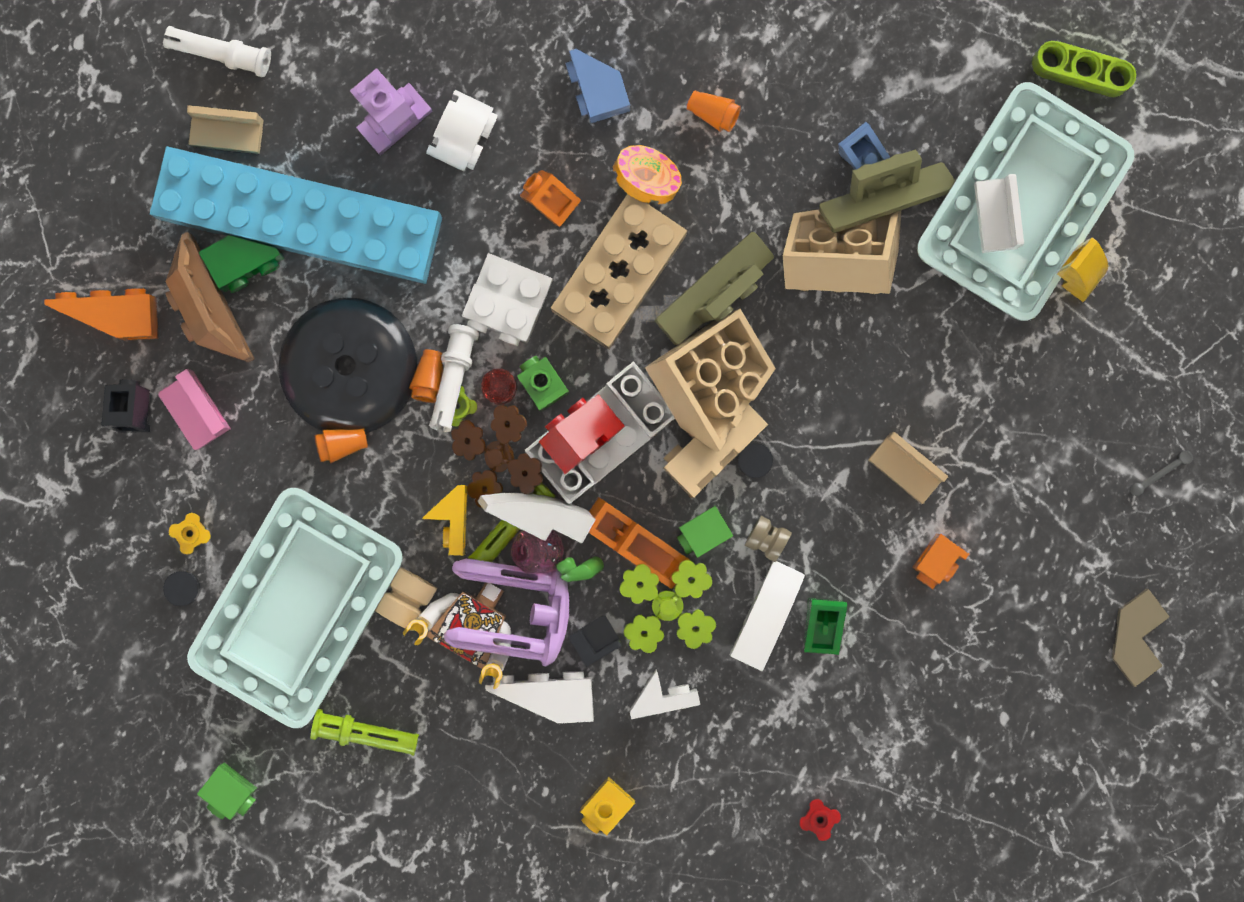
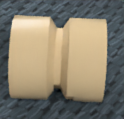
M400 567L390 584L392 591L386 592L383 595L375 611L395 624L406 628L411 621L416 620L422 613L420 606L428 605L437 587Z

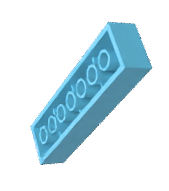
M166 146L150 210V215L161 221L224 236L230 235L266 246L423 284L427 283L442 222V216L438 211Z

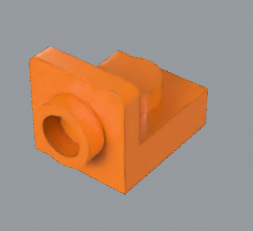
M543 170L532 174L526 180L523 186L524 191L520 195L524 201L532 204L558 227H561L581 201L555 176Z

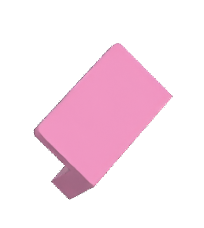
M185 369L175 376L177 381L161 390L158 395L192 448L199 450L231 428L194 371Z

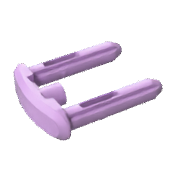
M467 558L454 562L452 571L462 579L548 592L549 606L533 604L530 613V624L545 626L547 629L546 637L544 640L456 627L444 633L445 642L459 649L540 660L545 667L553 663L560 652L569 619L568 584L560 578L562 575L557 570V567L550 572ZM501 573H502V574H508V575L521 576V577H528V578H532L533 580L520 579V578H514V577H507V576L501 575ZM493 642L525 646L526 649L495 645Z

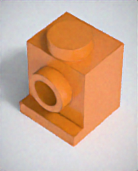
M936 533L912 568L919 572L916 577L919 581L934 589L942 580L948 582L953 577L959 567L955 563L958 558L966 560L969 553L942 534Z

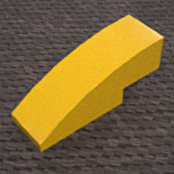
M1091 237L1078 245L1057 272V275L1065 280L1061 286L1082 302L1089 297L1108 271V261L1098 241Z

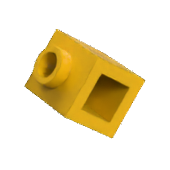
M608 777L581 807L580 813L584 815L581 821L595 834L601 830L607 836L632 808L635 800Z

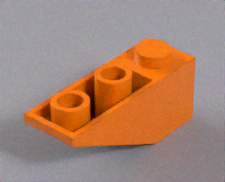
M126 289L125 295L111 296V291L108 290L90 291V297L77 298V293L61 292L55 293V299L44 300L46 306L124 341L158 339L157 297L146 294V289Z

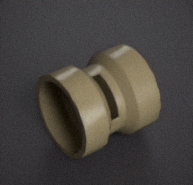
M760 516L747 538L745 546L752 550H761L765 553L766 558L776 562L792 532L783 527L776 528L772 526L769 519Z

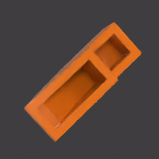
M598 497L589 510L596 520L588 533L636 566L639 564L647 565L651 573L659 577L661 583L672 589L675 585L672 581V574L675 571H679V565L682 561L690 559Z

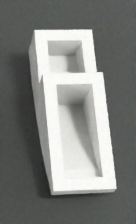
M498 493L482 495L478 500L484 511L546 541L551 530L554 529L583 543L596 520L584 508L543 495Z
M772 561L729 654L731 657L763 671L800 589L804 574L777 561Z

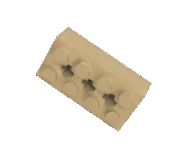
M627 194L551 306L552 312L610 350L686 237L687 230L649 204ZM640 235L644 236L645 243L648 246L646 248L639 246L637 250L631 247L633 241L630 240L631 237L638 238ZM624 264L626 266L625 272L628 275L626 277L620 275L617 279L613 278V270L610 268L613 265L619 266ZM602 292L607 294L606 300L609 303L606 307L601 304L597 308L592 306L594 301L591 299V296L593 294L600 295Z

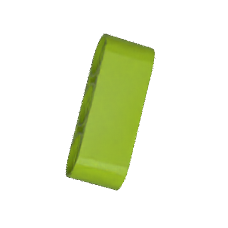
M1059 41L1044 43L1032 58V68L1038 76L1108 97L1121 96L1136 81V71L1130 62ZM1050 52L1057 57L1058 65L1056 67L1047 66L1042 58L1043 53ZM1076 63H1087L1090 66L1091 75L1088 77L1080 75L1077 72ZM1117 71L1121 73L1124 78V85H1114L1110 80V72Z

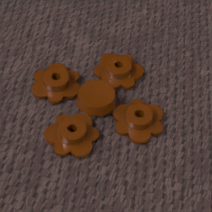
M500 405L494 409L493 415L495 419L491 421V429L496 431L498 441L491 442L487 447L482 439L483 430L480 427H475L470 420L461 421L459 428L454 429L451 433L453 440H455L452 444V450L457 456L464 455L465 459L470 461L475 459L476 455H480L485 451V461L491 470H485L483 473L475 472L472 475L473 482H470L467 487L469 496L475 499L476 505L480 508L482 507L478 500L482 495L498 494L503 491L502 484L497 482L495 472H503L508 469L512 475L510 479L512 486L519 487L524 494L533 493L535 487L543 482V477L540 474L542 471L541 461L538 458H530L526 453H522L518 456V459H514L513 449L507 444L510 441H520L522 438L521 432L527 427L525 417L519 414L518 408L514 405L508 408Z

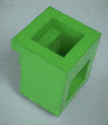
M536 355L519 366L522 373L517 375L540 412L569 394L568 389L547 357L539 360ZM539 374L545 375L548 379L544 387H537L534 383L535 377Z

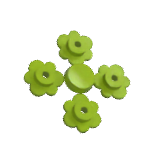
M691 560L682 561L679 565V571H675L672 574V581L676 584L675 592L664 590L658 593L656 585L659 583V577L651 573L650 568L645 564H639L634 570H626L623 573L624 581L620 584V593L624 597H631L632 602L635 604L641 603L644 599L648 601L653 600L652 610L655 616H649L646 619L642 615H637L634 617L633 623H629L624 627V636L630 640L629 645L631 649L638 650L641 648L645 653H652L656 650L657 642L662 641L664 638V633L660 630L661 622L659 619L672 621L678 618L680 628L677 630V637L685 640V644L691 649L700 647L702 642L709 643L712 641L711 632L716 628L714 618L704 616V612L699 609L693 611L692 614L682 613L683 601L681 597L691 595L693 598H699L702 596V590H707L712 586V578L706 573L707 568L705 564L698 563L695 565Z

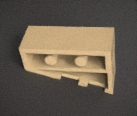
M750 405L747 406L741 415L743 418L737 427L732 428L726 437V443L720 451L715 452L696 439V437L690 435L693 439L684 448L678 444L663 458L668 463L663 469L691 498H694L768 425Z

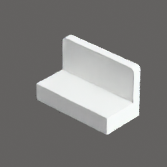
M1009 174L1003 179L975 182L974 188L982 253L1014 250L1024 245L1016 174Z

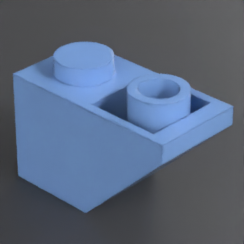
M577 49L571 50V61L565 64L571 83L578 81L581 94L576 96L581 116L588 114L590 123H594L629 112L630 103L620 71Z

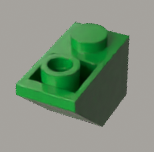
M230 235L198 252L217 287L224 292L230 290L231 293L240 291L250 284L248 279L258 273L261 276H265L274 272L280 267L278 262L285 259L282 252L277 248Z

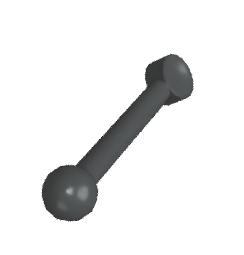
M1190 451L1180 452L1178 459L1142 483H1134L1130 487L1131 494L1133 496H1141L1145 488L1181 464H1190L1193 460L1192 453Z

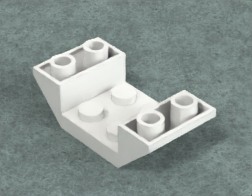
M634 361L589 399L591 400L599 394L625 425L610 441L592 455L589 454L585 457L584 461L566 475L539 443L548 431L525 449L530 458H538L541 461L542 473L568 504H571L675 419L661 394Z

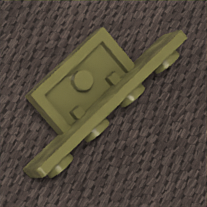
M915 149L903 154H895L888 159L874 164H866L853 170L850 193L820 203L819 211L831 231L837 233L947 195L955 179L942 162L921 169L922 158Z
M755 232L749 233L655 318V322L674 345L681 344L701 324L714 319L720 322L733 311L731 304L740 297L743 300L758 288L755 282L764 275L761 270L774 259L773 253Z

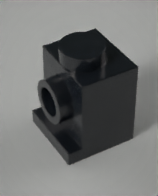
M121 379L119 384L105 385L101 426L119 433L150 432V425L147 424L150 390L140 386V381L132 379Z

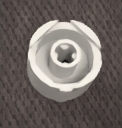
M455 90L452 99L457 102L449 101L433 135L435 138L432 143L437 146L435 148L429 145L426 154L462 171H465L466 167L473 170L483 148L477 144L481 136L488 139L498 115L492 113L493 107Z

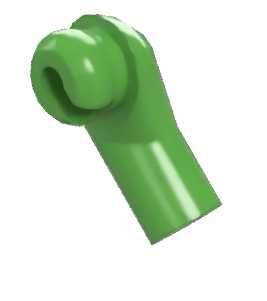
M593 556L576 566L574 559L568 557L559 562L556 567L562 575L560 576L562 580L572 582L591 579L603 570L604 563L601 558Z

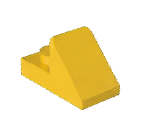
M457 485L422 519L450 520V527L443 528V548H449V555H465L467 486Z

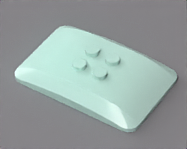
M1031 82L1017 85L1010 93L920 237L917 244L919 257L929 266L1011 317L1020 321H1028L1035 318L1061 279L1057 272L1075 248L1084 242L1131 167L1134 160L1132 145L1127 140L1040 86ZM1009 174H1016L1024 245L1014 250L982 253L974 183L977 181L1003 179Z
M299 488L284 490L278 496L191 645L187 655L190 668L198 675L288 727L301 728L307 725L326 697L372 618L383 595L388 590L394 576L401 567L403 556L400 548L394 542Z

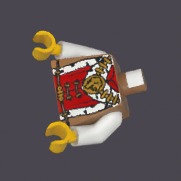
M484 583L477 597L466 591H463L461 594L449 593L430 603L416 620L411 621L407 625L403 635L405 636L409 630L417 631L419 638L414 645H419L426 636L481 668L480 684H482L485 676L494 677L496 681L493 689H497L509 656L454 648L445 642L444 633L449 629L461 627L511 635V628L505 622L506 615L495 609L504 590L492 583ZM493 642L495 645L511 647V644Z

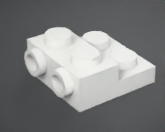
M488 253L462 314L463 319L468 320L466 326L486 334L488 328L501 333L499 336L500 340L514 346H518L520 341L528 344L553 278Z

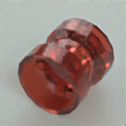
M493 369L484 375L481 382V390L490 402L496 405H504L515 398L517 382L509 371Z

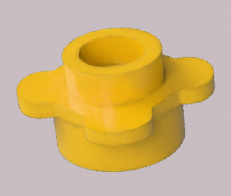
M195 513L187 514L184 521L179 524H172L169 528V535L172 538H176L180 544V551L183 554L193 553L195 547L202 543H208L211 538L210 531L206 530L203 524L199 522L200 517ZM189 530L193 532L191 537L187 536V531Z

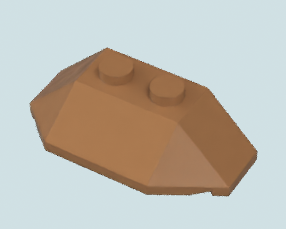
M189 232L182 234L165 281L170 291L165 294L174 311L180 310L185 322L181 323V328L189 342L195 341L199 346L246 362L255 360L222 291L217 287L198 253L201 251V248L195 236Z

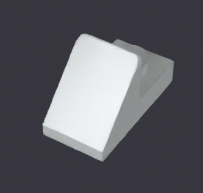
M655 669L630 708L631 719L700 705L697 689L690 690L689 684L668 688L669 694L662 696L658 672Z

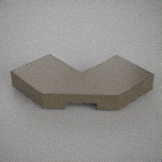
M1145 589L1119 608L1117 615V630L1111 658L1134 687L1163 666L1142 639L1169 618V615L1149 589Z

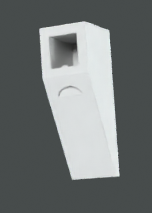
M584 671L563 672V678L549 679V673L528 674V680L514 681V675H502L497 689H493L496 681L494 677L493 682L485 685L486 691L556 723L593 722L592 678L584 677Z

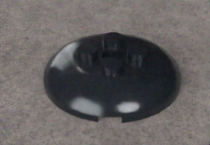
M359 298L332 299L306 311L288 331L279 355L280 384L288 403L305 422L321 431L336 429L357 430L364 428L365 434L391 422L400 414L411 397L412 390L409 387L418 367L414 344L400 320L384 307ZM345 357H352L356 364L354 372L347 376L341 375L338 363Z

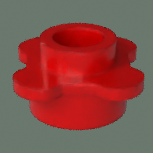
M814 799L810 802V808L807 810L806 815L800 818L799 825L802 830H810L815 833L820 841H826L831 837L830 831L834 824L840 822L841 815L838 810H831L824 806L822 800ZM818 817L823 818L822 823L817 822Z

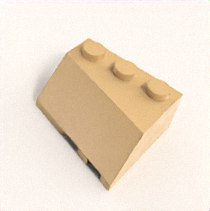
M819 209L794 213L783 252L785 289L890 294L899 252L901 210L837 233L831 231Z
M741 309L731 312L720 322L714 320L645 367L680 428L696 437V439L715 452L722 449L726 443L725 439L732 428L737 427L743 418L741 415L749 403L755 400L776 369Z

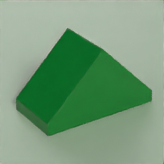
M808 598L804 652L839 655L847 602Z

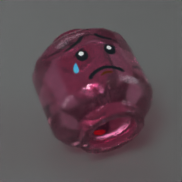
M523 530L517 535L511 548L513 561L526 574L553 572L557 569V564L562 561L564 554L562 540L554 530H551L546 541Z

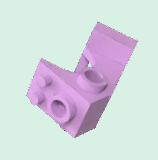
M377 68L350 90L353 96L369 113L364 118L365 120L356 128L380 156L433 112L410 83L405 87L401 86L396 91Z

